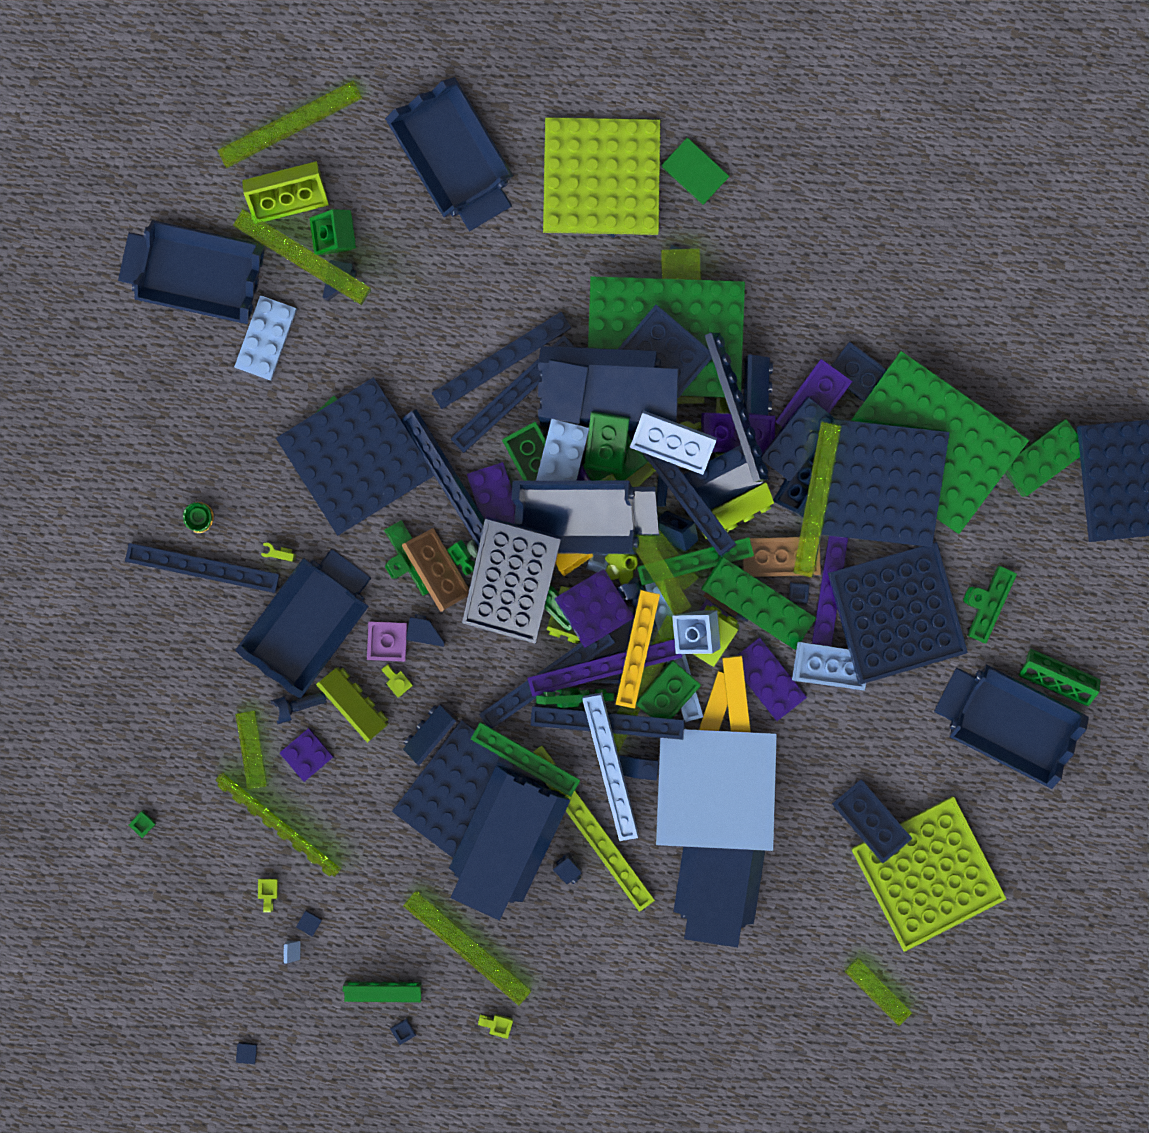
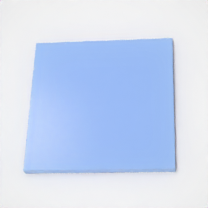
M684 729L683 740L660 738L656 845L773 851L776 734Z

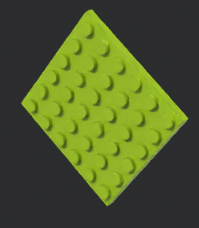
M545 118L543 233L658 235L660 120Z
M953 796L899 823L912 837V840L883 864L864 842L850 848L904 952L1006 900Z

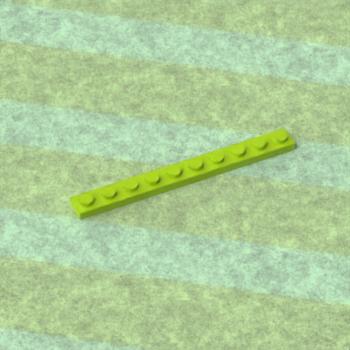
M542 745L533 751L535 754L556 765ZM546 783L549 789L559 791L558 789ZM574 791L571 797L561 792L570 799L566 812L640 912L654 902L655 899L577 792Z

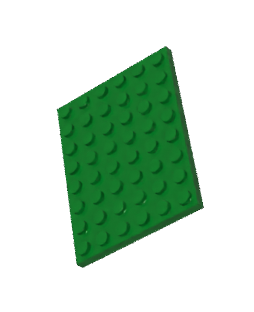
M590 276L588 348L618 349L651 309L657 305L708 349L705 335L711 332L720 333L725 341L726 353L731 358L730 365L732 371L737 376L736 383L738 389L741 391L745 282ZM713 359L709 361L680 396L725 398Z
M900 351L851 419V421L950 432L937 519L958 534H960L1029 441V439L902 351Z

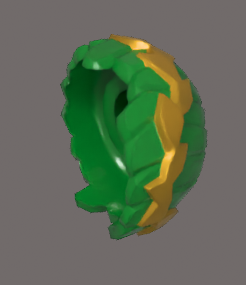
M194 502L185 508L183 522L190 530L202 533L211 527L214 513L207 504Z

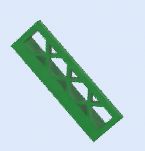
M1033 649L1029 650L1026 663L1018 675L1088 707L1100 692L1101 679ZM1028 668L1036 670L1037 674H1029L1026 671ZM1044 677H1052L1055 681L1047 682L1044 680ZM1068 684L1072 686L1073 689L1066 690L1063 689L1061 685ZM1086 692L1090 696L1086 699L1081 697L1079 693Z
M345 981L343 984L344 1002H421L422 982Z

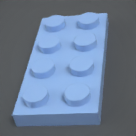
M260 295L234 367L271 381L297 308Z
M643 411L630 448L703 475L717 438Z
M551 419L536 481H576L589 428Z
M798 642L792 680L865 691L866 683L858 685L849 649Z

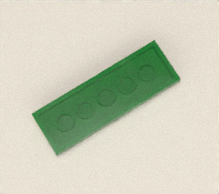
M724 557L720 558L701 588L794 650H796L798 642L802 641L816 617Z

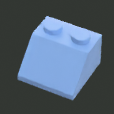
M717 610L694 611L672 616L676 654H709L721 648Z

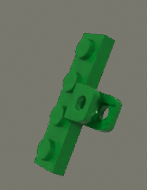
M401 520L384 530L398 553L397 556L385 564V569L392 579H396L409 572L422 596H424L429 591L402 547L412 537Z
M997 566L987 591L981 588L968 587L963 601L967 605L978 609V612L967 636L984 644L987 643L1017 573Z
M567 687L556 690V692H560V694L556 695L555 691H546L544 695L536 696V703L556 704V707L561 708L579 707V703L583 702V696L597 693L603 694L604 701H614V693L606 692V689H595L594 693H589V690H579V687Z

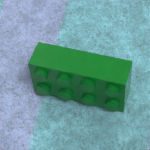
M1067 419L1061 420L1022 449L1005 472V475L1022 497L1031 494L1080 457L1078 434Z
M535 421L502 439L523 481H536L546 443Z

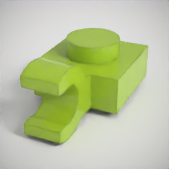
M263 543V546L270 548L268 554L261 553L263 557H273L295 562L296 554L292 553V549L281 547L279 551L271 543Z
M389 664L381 669L390 679L386 684L398 698L413 686L402 671L396 674Z
M258 879V899H264L263 912L273 911V899L278 898V879Z
M480 1014L478 1025L490 1028L489 1034L508 1039L513 1019L495 1014L492 1019Z

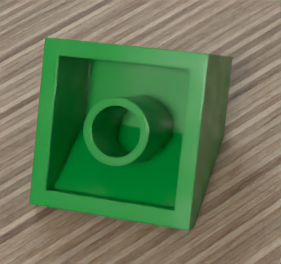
M332 209L309 218L314 256L347 252L356 248L351 210Z

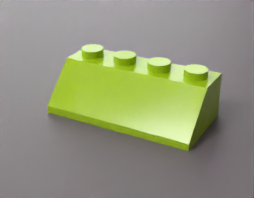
M317 161L242 180L243 193L255 224L329 205Z
M764 483L711 511L723 527L730 531L736 528V523L741 520L745 523L753 519V514L758 511L762 514L770 510V505L774 504L767 483Z
M337 667L316 685L368 743L388 725L386 722L388 718L382 711L379 713L374 708L375 703L369 697L365 698L361 694L362 688L356 682L353 684L348 679L350 677L349 673L344 668L340 670Z

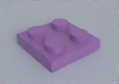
M369 621L367 660L405 662L407 623Z

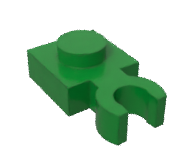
M462 539L447 549L456 565L461 564L462 571L466 576L474 571L475 562L469 558L472 555L468 552L467 546Z

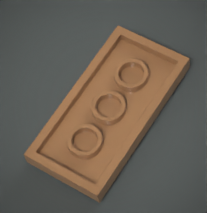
M434 528L402 545L440 612L468 597L469 588Z
M820 537L750 538L754 556L743 559V570L751 576L821 575Z

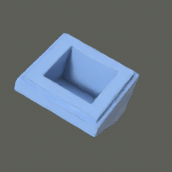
M593 554V557L589 559L586 569L595 572L607 569L608 562L605 560L607 554Z
M287 941L284 944V963L286 964L300 960V941Z

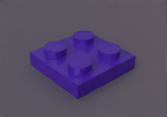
M310 728L280 752V755L303 782L334 757Z

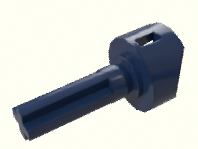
M637 577L630 580L628 584H623L616 588L624 601H631L635 610L640 590H644ZM654 621V624H653V628H652V629H654L655 627H657V624L655 623V621Z
M323 692L291 702L286 701L285 696L270 700L271 704L275 705L279 710L277 725L291 721L290 715H292V712L327 703Z

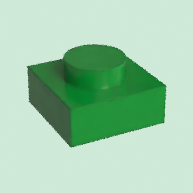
M141 811L128 826L143 838L157 823L148 814Z

